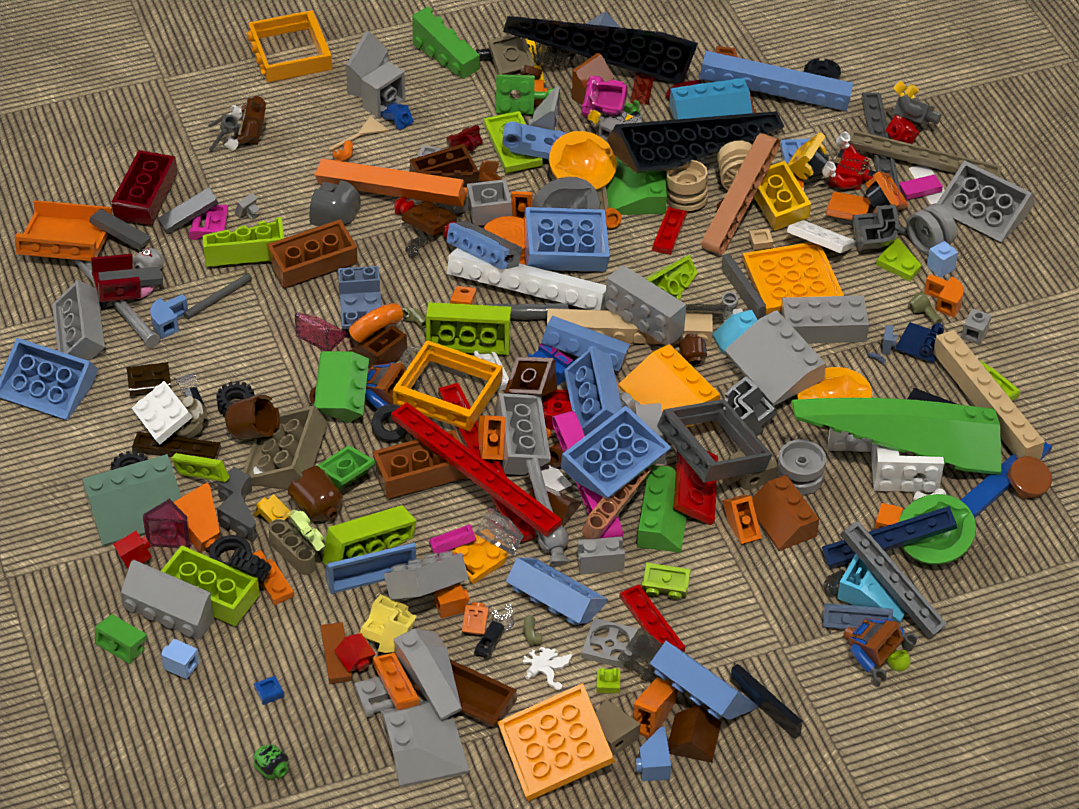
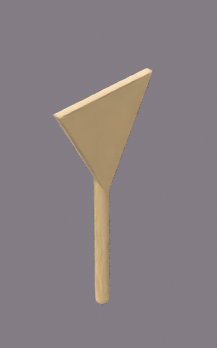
M370 116L357 134L331 146L329 150L332 151L344 145L345 141H352L361 135L387 132L389 130Z

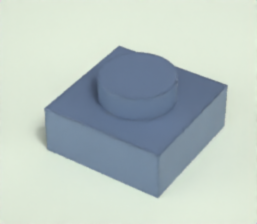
M885 325L882 354L890 355L891 347H896L897 335L893 334L894 326Z

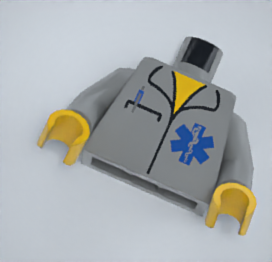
M591 110L587 118L592 120L594 124L599 125V136L607 143V138L616 124L642 122V116L637 111H634L632 114L623 111L622 114L617 116L609 115L602 117L598 111Z

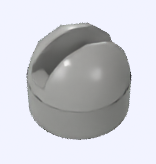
M729 291L722 295V305L726 309H734L737 306L738 296L736 293Z

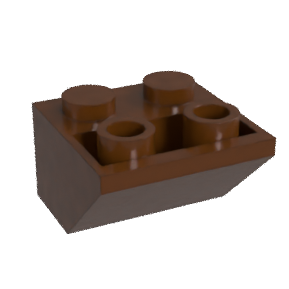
M390 325L377 331L363 343L357 344L349 352L369 358V368L374 365L395 362L408 352L407 335L395 326Z

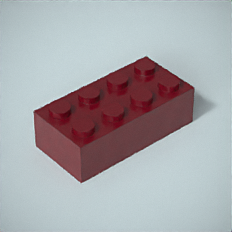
M138 150L111 201L113 215L123 221L152 226L178 174L176 156Z

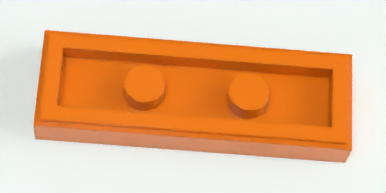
M395 652L373 657V665L396 709L419 705V697Z

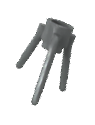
M223 114L222 117L208 124V127H212L220 123L221 128L220 134L213 142L209 151L212 152L224 134L234 132V139H237L241 125L238 124L237 118L233 115Z

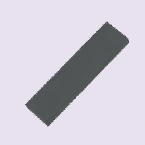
M730 254L723 255L721 270L749 310L753 311L757 320L766 315V304Z

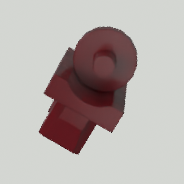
M478 125L470 128L467 127L462 132L446 137L449 148L464 144L467 150L474 151L476 146L483 144Z

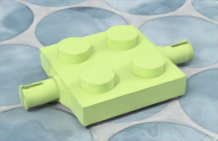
M291 510L286 514L295 526L296 532L315 551H319L325 546L322 543L324 537L317 529H312L308 525L311 521L303 511Z

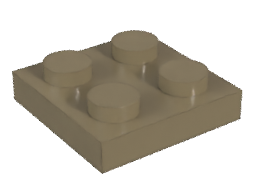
M507 35L488 40L487 44L498 74L508 75L520 72L524 65L535 66L526 39Z

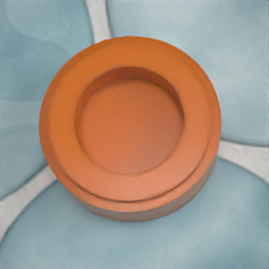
M614 208L605 209L607 228H616L621 223L622 217L620 212Z

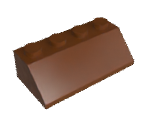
M341 219L267 244L275 274L283 288L357 263V246Z
M455 429L447 431V433L460 442ZM418 439L372 451L379 482L386 499L467 478V476Z

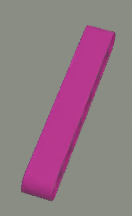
M574 411L552 416L553 427L563 453L585 437ZM575 482L589 515L603 497ZM618 516L600 538H623V530Z

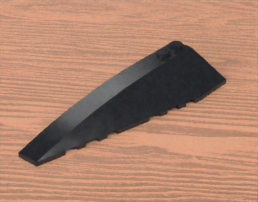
M507 16L503 29L505 33L587 58L600 53L607 64L672 84L684 82L698 45L696 42L658 31Z
M777 111L616 124L607 141L614 155L636 173L669 171L689 164L691 160L697 161L718 153L727 143L733 141L748 142L756 139L760 133L767 135L783 129L784 124Z

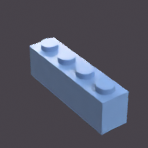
M552 316L548 322L541 342L578 357L593 346L611 355L613 368L616 371H620L630 344L555 316Z

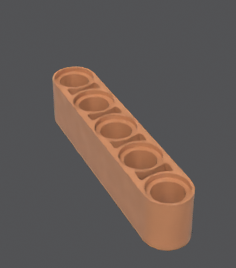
M652 465L610 498L606 499L603 497L589 514L582 528V534L586 539H599L643 485Z

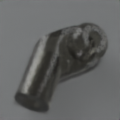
M423 235L408 242L405 252L408 253L410 258L418 255L417 248L428 244L426 236Z
M843 569L826 577L823 589L824 591L826 590L827 596L831 597L838 593L839 590L836 585L840 583L845 574Z

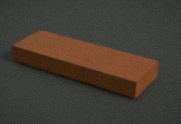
M343 622L320 625L329 684L352 681L351 672L348 673L334 652L345 637Z

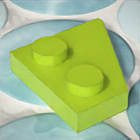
M898 238L876 260L877 266L909 282L921 271L919 261Z

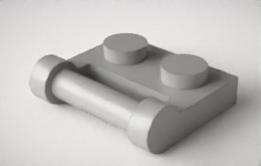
M379 676L354 683L355 691L366 718L374 716V713L380 712V710L395 707L392 700L389 699L390 696Z

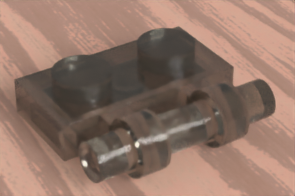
M639 628L626 646L632 652V655L629 656L622 651L617 659L623 662L624 667L628 670L631 668L641 675L642 680L645 682L648 680L652 683L658 676L653 673L656 668L650 662L663 644ZM638 657L649 664V667L645 668L636 661Z

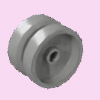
M931 204L923 210L910 215L907 219L906 226L910 240L924 254L928 255L930 248L943 241L951 244L956 239L957 228L955 221L949 211L940 204Z
M797 439L789 441L779 451L777 478L787 475L801 495L814 493L824 482L826 454L823 448L809 440Z

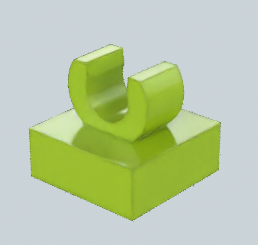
M617 668L597 669V693L620 694V670Z

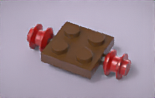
M402 197L394 205L395 214H402V221L432 236L444 231V238L447 239L449 223L457 221L456 215L450 213L449 210L434 205L432 202L424 201L415 206L413 200L407 202V198Z

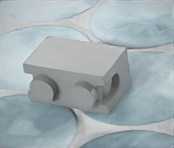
M622 537L578 540L577 559L580 575L624 571L625 550L622 549Z

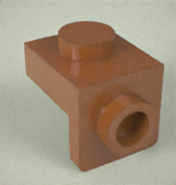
M483 160L479 169V180L481 182L503 180L496 174L499 163L497 161Z

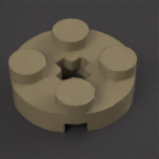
M187 396L181 402L193 417L172 434L175 437H194L202 430L204 418L207 419L206 407L199 400L194 399L192 396Z

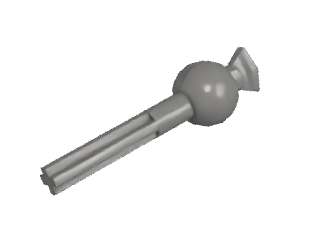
M537 458L527 460L526 464L536 500L553 512L539 461ZM561 525L547 537L539 532L538 541L540 547L545 552L551 553L550 564L556 566L568 564L570 560L563 552L569 542L566 529Z

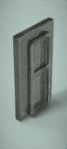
M686 304V313L712 314V319L727 320L733 315V307L714 304Z

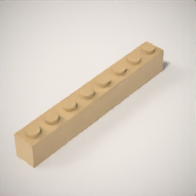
M548 309L547 324L551 317L555 316L626 343L663 344L611 311ZM686 313L684 334L671 345H679V342L687 334L694 333L704 338L706 346H711L713 332L712 314Z
M955 330L937 335L933 354L975 407L995 409L1000 423L1001 439L1018 459L1030 456L1040 460L1045 441Z

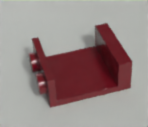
M132 253L91 257L92 277L100 302L141 298L139 277L99 281V272L133 269Z

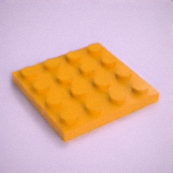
M809 242L743 253L742 260L752 284L766 304V314L776 310L781 312L782 298L844 296L821 245Z
M583 683L498 721L499 728L528 801L616 762Z

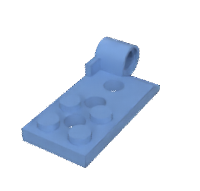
M508 122L503 128V144L510 149L509 152L549 159L550 150L554 142L566 134V132L519 124L517 122Z

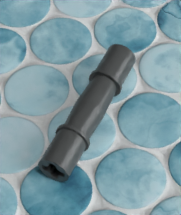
M568 303L486 304L489 306L511 307V319L516 320L545 319L547 321L548 309H568Z

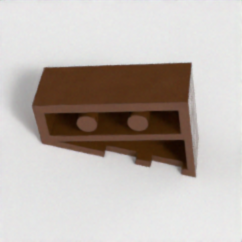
M464 144L410 159L409 172L464 180L463 187H467V184L478 183L479 171Z

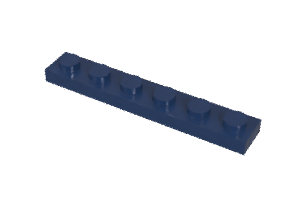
M950 506L869 531L868 533L884 551H888L957 529V524ZM845 540L822 546L829 569L851 563L856 554Z

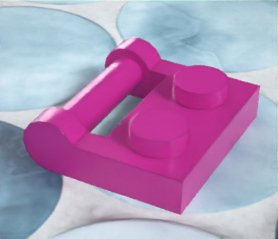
M215 205L194 218L192 228L189 229V238L198 240L203 235L226 230L228 205ZM207 214L205 227H200L201 217Z

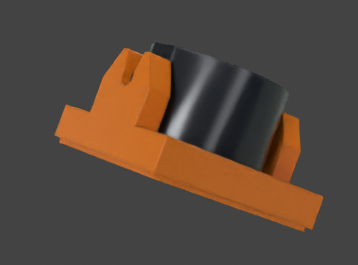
M878 171L873 175L872 179L865 183L868 188L865 190L867 197L874 208L876 206L896 205L898 212L909 207L890 174Z

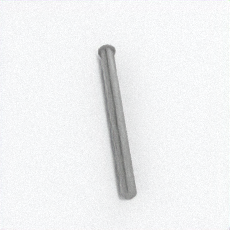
M73 260L94 283L91 262ZM125 300L110 301L141 336L148 348H153L160 342V336L153 333Z

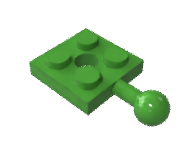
M497 74L496 113L520 111L521 114H534V99H545L554 88L549 89L547 92L534 91L535 76ZM517 90L521 96L514 99L510 96V92Z

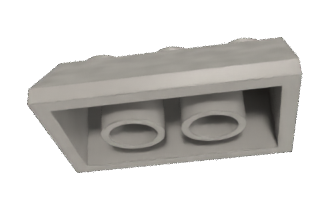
M370 31L364 33L346 64L347 91L349 95L362 97L361 79L388 61L390 62L388 49Z

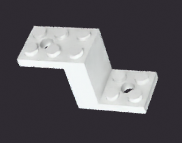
M830 428L828 451L871 452L874 491L935 492L936 489L940 488L944 466L943 457L899 456V451L874 444L871 439L865 437L862 440L857 439L853 435H848L849 432L842 431V433H838Z

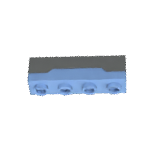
M468 221L449 223L447 243L501 270L519 266L522 247Z

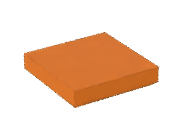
M833 191L826 215L852 220L853 215L868 214L871 202L866 197Z

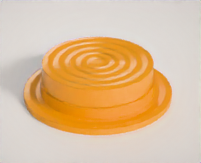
M574 131L562 135L554 142L549 154L550 168L557 179L578 177L588 181L596 190L606 186L616 172V156L610 145L600 136L590 132Z
M828 367L825 368V379L798 393L797 399L872 398V390L869 382L860 373L848 368Z

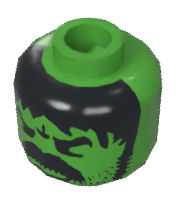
M273 744L263 745L255 752L253 757L254 767L266 779L274 780L283 777L287 773L289 758L277 746Z

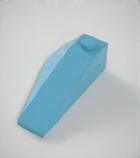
M752 310L733 314L712 334L715 343L724 355L725 349L758 321Z

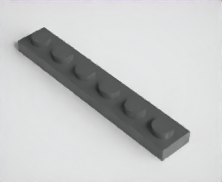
M856 521L840 534L929 639L947 625L859 521Z

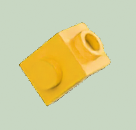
M273 494L269 499L264 497L255 505L258 510L253 515L257 517L261 514L270 523L275 519L285 520L287 518L286 514L290 510Z

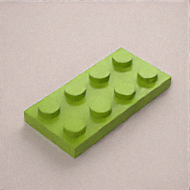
M520 111L483 118L484 127L505 173L543 166L542 158L509 152L510 149L503 144V128L506 123L517 122L526 125Z

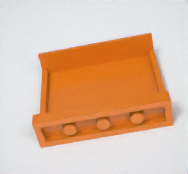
M34 200L35 213L24 233H16L15 235L16 254L91 261V257H98L109 233L89 222L90 217L100 209L113 215L112 207Z

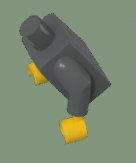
M899 81L894 86L895 91L899 94L893 111L894 114L928 125L929 122L936 125L939 123L941 114L934 111L935 107L922 103L918 97H915L919 92L915 85L910 84L906 87L902 81Z

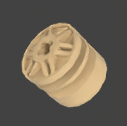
M733 141L727 143L717 153L719 174L722 185L726 190H729L752 147V144L749 142Z
M691 160L689 164L666 171L667 202L671 207L685 211H694L706 204L708 201L707 168L704 164Z

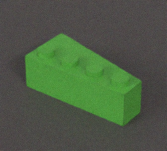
M429 6L412 15L413 45L416 48L425 52L429 57H432L462 79L480 69V55L464 39L460 41L456 32L452 28L448 29L443 24L444 20L440 16L435 17L432 14L433 10Z

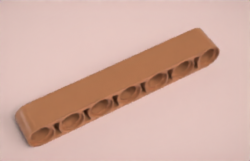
M763 133L757 136L703 237V249L719 255L725 252L779 150L780 139Z

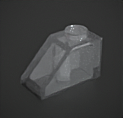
M491 508L486 512L475 532L479 537L512 555L515 554L524 537L509 518Z

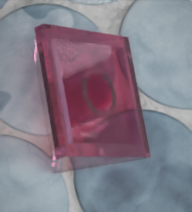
M295 313L296 336L323 351H332L348 334V332L315 315Z
M171 499L143 514L145 535L151 546L180 548L182 545L191 549L188 517Z

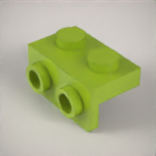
M646 562L642 589L646 591V594L658 596L659 593L668 594V597L673 599L687 597L691 569Z

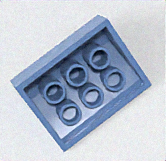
M526 207V265L543 270L606 272L610 254L605 210Z
M16 338L0 376V398L68 421L90 390L99 369L88 360Z
M625 405L562 454L561 469L575 482L608 499L669 452L671 446Z
M667 641L664 642L650 662L656 668L654 673L664 680L667 677L674 681L673 687L682 693L685 690L692 694L690 696L691 700L700 706L705 703L710 707L708 712L718 719L723 716L730 720L753 711L758 707L756 703Z

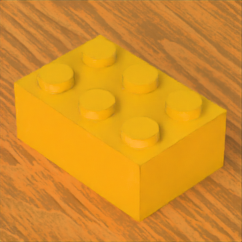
M785 160L771 165L754 198L771 227L776 231L810 218L811 203Z

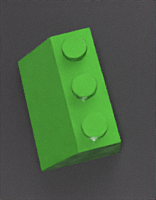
M322 351L320 353L314 402L319 412L347 423L363 416L369 358L347 351Z

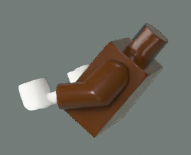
M259 96L248 98L246 105H243L241 109L236 105L231 106L230 110L233 112L229 115H233L237 120L242 117L240 135L237 136V139L235 140L229 136L225 140L224 146L229 150H235L239 143L258 145L266 109V102L263 98Z

